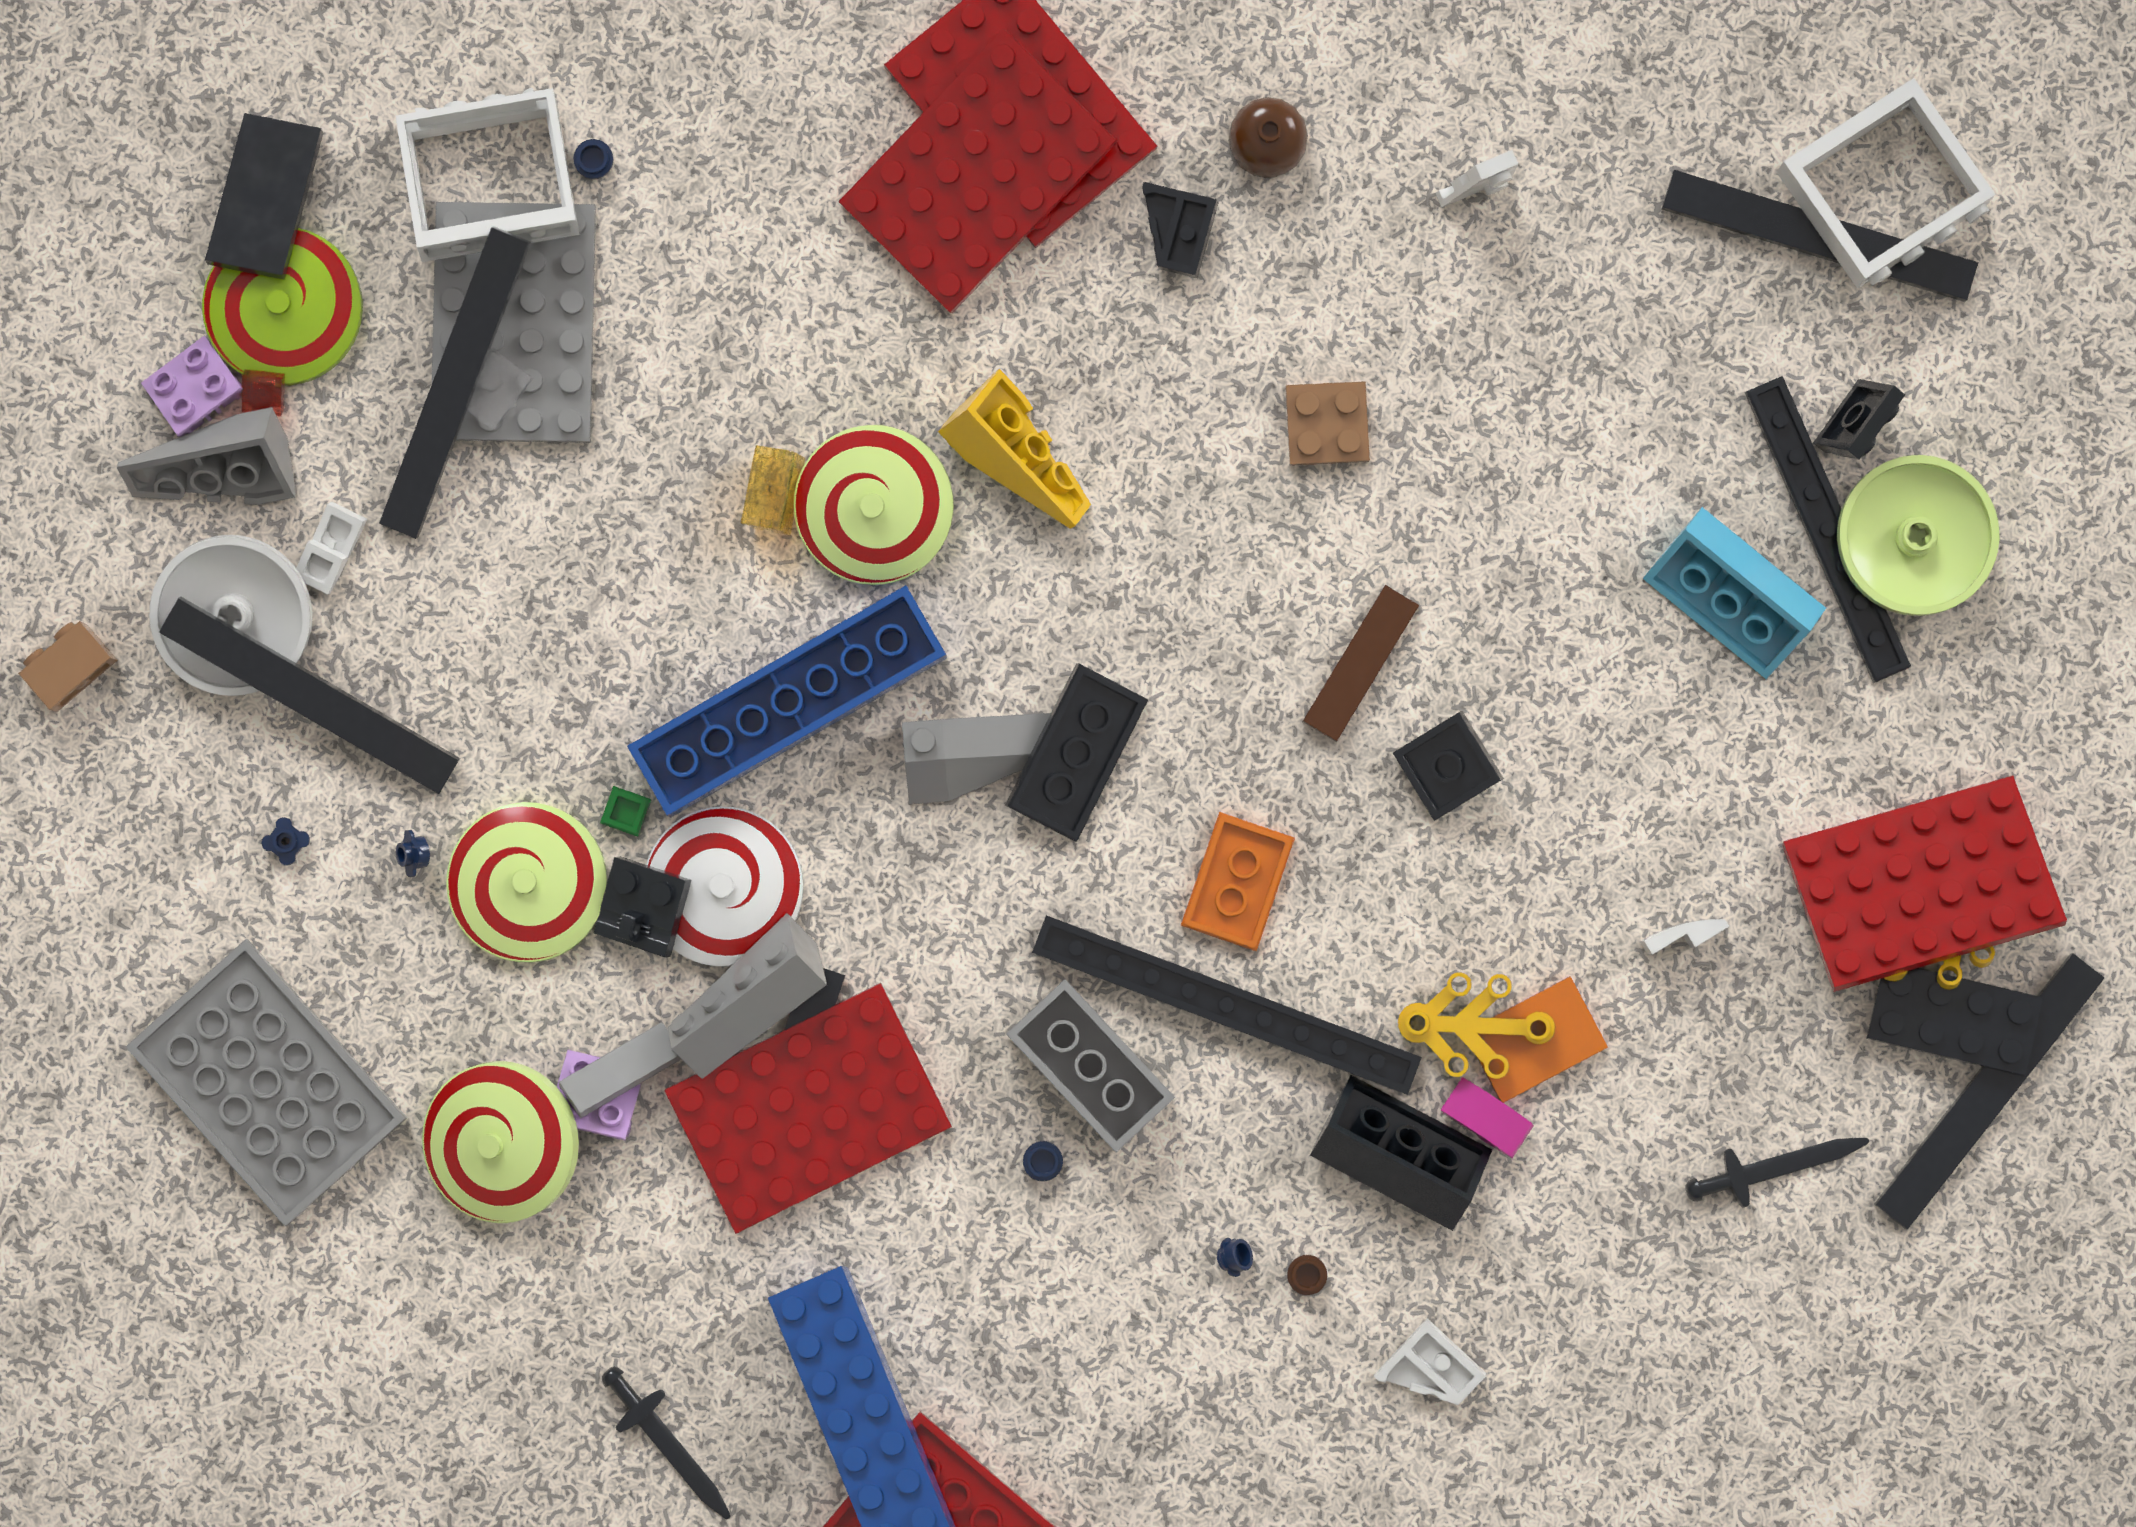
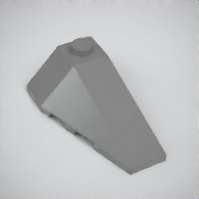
M272 407L233 415L122 460L117 464V469L132 497L181 500L185 492L205 494L207 495V502L220 503L221 495L244 496V504L260 505L295 498L296 495L288 438Z
M1051 713L902 722L909 805L948 802L1022 771Z

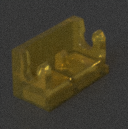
M755 446L741 524L763 531V529L778 534L791 535L794 520V493L799 474L805 463L803 456L794 451Z

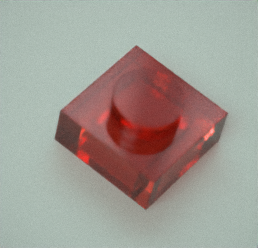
M245 369L242 375V412L272 407L276 416H281L284 411L285 374Z

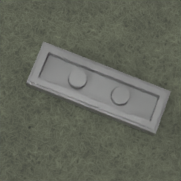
M663 1022L559 1081V1087L579 1117L582 1118L682 1059L671 1049L668 1030Z

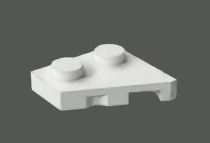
M1513 150L1475 165L1466 171L1465 174L1451 182L1452 186L1437 191L1435 194L1441 208L1482 190H1485L1487 195H1491L1508 187V181L1512 179L1518 166Z
M1427 1318L1374 1374V1377L1384 1383L1386 1381L1410 1388V1391L1423 1395L1431 1394L1437 1396L1440 1400L1459 1405L1486 1377V1372Z

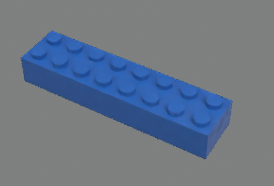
M905 585L629 744L627 747L666 815L672 818L947 659V655L908 587Z
M844 1266L837 1267L768 1297L861 1527H956L849 1268Z

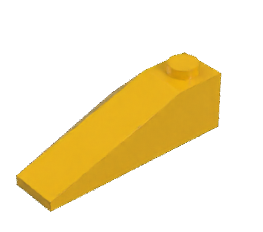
M998 369L952 413L938 432L966 462L1066 527L1072 529L1091 506V503L1068 465L1063 462H1055L1048 446L1053 440L1046 430L1040 433L1036 431L1027 416V413L1033 410L1027 397Z

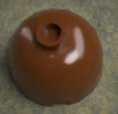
M1265 97L1251 101L1238 111L1231 123L1228 141L1232 155L1242 169L1253 176L1273 178L1287 173L1298 165L1306 151L1308 133L1304 119L1294 106L1282 99Z

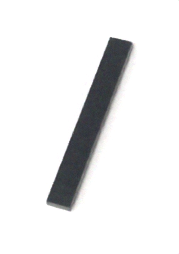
M1674 170L1672 172L1661 210L1840 264L1802 208ZM1839 220L1868 262L1904 240ZM1923 246L1922 249L1925 253L1912 263L1905 266L1900 261L1889 268L1892 274L1887 279L1966 302L1979 262Z
M491 227L379 524L415 539L419 537L531 244L530 241L497 227Z
M1783 376L1746 391L1745 395L1872 682L1876 683L1910 668L1911 664L1887 610L1865 597L1852 583L1843 567L1837 544V528L1841 506Z
M181 596L177 599L159 631L160 634L437 794H440L460 760L458 756Z
M2070 953L2037 995L2044 997L2026 1076L1981 1067L1874 1205L1904 1229L1908 1230L2105 978L2074 953Z

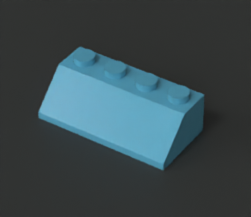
M1703 507L1689 521L1643 577L1647 583L1765 679L1774 672L1807 636L1826 609L1825 606Z

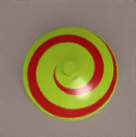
M300 228L297 231L285 280L213 266L207 277L202 298V314L205 329L213 347L222 359L247 378L276 386L306 383L321 377L333 369L346 356L355 342L363 313L360 284L349 261L325 238Z

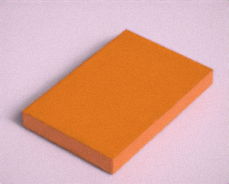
M1219 812L1181 926L1257 951L1295 837Z
M1571 976L1492 1017L1526 1019L1528 1015L1534 1012L1547 1013L1555 1023V1033L1548 1042L1534 1044L1527 1040L1525 1035L1478 1033L1496 1054L1504 1056L1509 1062L1508 1073L1502 1078L1494 1079L1487 1075L1484 1064L1477 1057L1501 1102L1504 1103L1608 1048ZM1541 1020L1534 1021L1531 1025L1532 1033L1536 1036H1542L1546 1032V1024ZM1493 1059L1490 1062L1489 1069L1492 1073L1501 1074L1504 1071L1505 1066L1502 1060Z

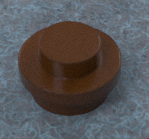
M1302 1255L1295 1258L1289 1265L1287 1279L1289 1285L1297 1293L1313 1295L1325 1286L1327 1269L1319 1258L1312 1255Z

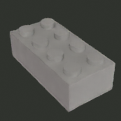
M1066 979L1006 1033L1115 1152L1119 1151L1175 1098Z

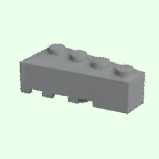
M786 913L690 1007L673 1020L672 1024L667 1028L671 1049L703 1079L827 985L817 943Z

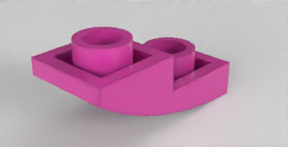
M1464 1077L1461 1078L1441 1108V1112L1445 1116L1472 1131L1480 1140L1510 1158L1514 1157L1534 1127L1533 1123Z

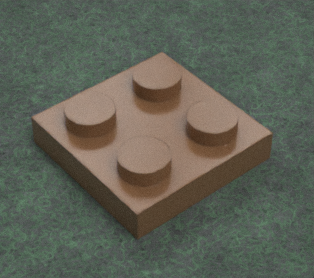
M1366 381L1286 385L1290 466L1370 461Z

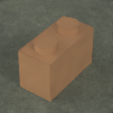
M81 621L77 624L70 622L63 626L54 635L56 642L45 651L40 648L29 655L23 662L26 667L18 673L47 708L55 712L62 709L118 661L92 629Z

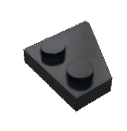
M1143 182L1142 189L1146 199L1150 231L1153 235L1158 268L1198 279L1219 202L1217 199Z

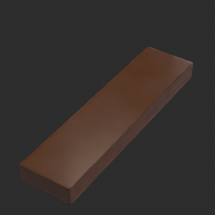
M1387 585L1383 587L1302 722L1335 742L1338 741L1418 609L1419 605Z

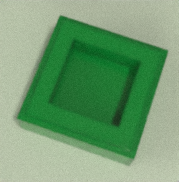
M613 786L600 824L638 837L652 799Z

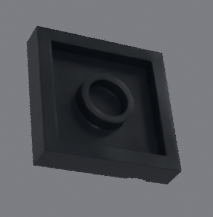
M1858 379L1813 444L1825 453L1860 460L1862 456L1872 450L1876 443V436L1882 427L1897 415L1899 403L1905 394L1895 385Z
M1463 711L1456 713L1393 752V755L1434 821L1504 779Z
M621 856L614 857L594 934L662 957H671L692 880Z

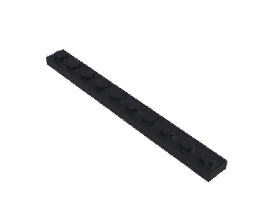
M1047 915L1032 951L1033 954L1406 1095L1409 1093L1422 1058Z

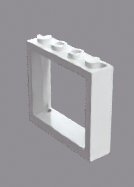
M1914 78L1784 160L1777 171L1783 183L1857 289L1867 282H1870L1872 286L1882 282L1892 274L1889 268L1900 261L1905 266L1912 263L1925 253L1922 247L1934 240L1937 245L1946 241L1957 232L1954 226L1967 219L1969 224L1977 221L1980 216L1990 211L1987 205L1996 195ZM1909 106L1971 197L1868 262L1806 172Z
M529 88L522 94L511 96L493 94L485 97L482 101L471 103L453 101L447 103L442 108L430 110L415 108L413 113L395 116L416 246L422 262L482 252L491 227H497L531 243L580 235L553 88L539 91ZM547 117L562 207L429 230L414 140Z

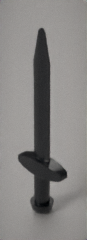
M1834 1139L1744 1166L1741 1165L1734 1151L1727 1149L1724 1151L1725 1173L1697 1181L1696 1178L1689 1180L1685 1185L1686 1194L1690 1200L1698 1202L1702 1201L1703 1196L1731 1189L1736 1201L1742 1208H1745L1750 1204L1748 1185L1841 1159L1867 1145L1869 1139Z
M615 1366L609 1368L602 1375L603 1385L605 1388L610 1386L629 1409L616 1425V1430L623 1432L638 1424L700 1500L723 1518L730 1519L728 1508L715 1484L654 1412V1409L664 1398L665 1392L660 1389L641 1399L623 1378V1370Z

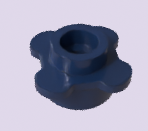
M282 817L276 821V828L272 833L262 838L261 844L265 851L275 853L279 857L281 864L291 865L296 861V855L301 849L309 845L310 837L307 832H300L292 826V821L289 818ZM287 837L289 839L288 845H283V838Z
M405 830L402 843H398L396 846V859L401 867L405 866V872L408 877H415L416 869L425 868L429 864V845L423 836L415 837L412 830Z

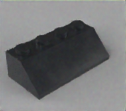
M1350 1075L1317 1138L1310 1156L1453 1231L1473 1199L1492 1149Z

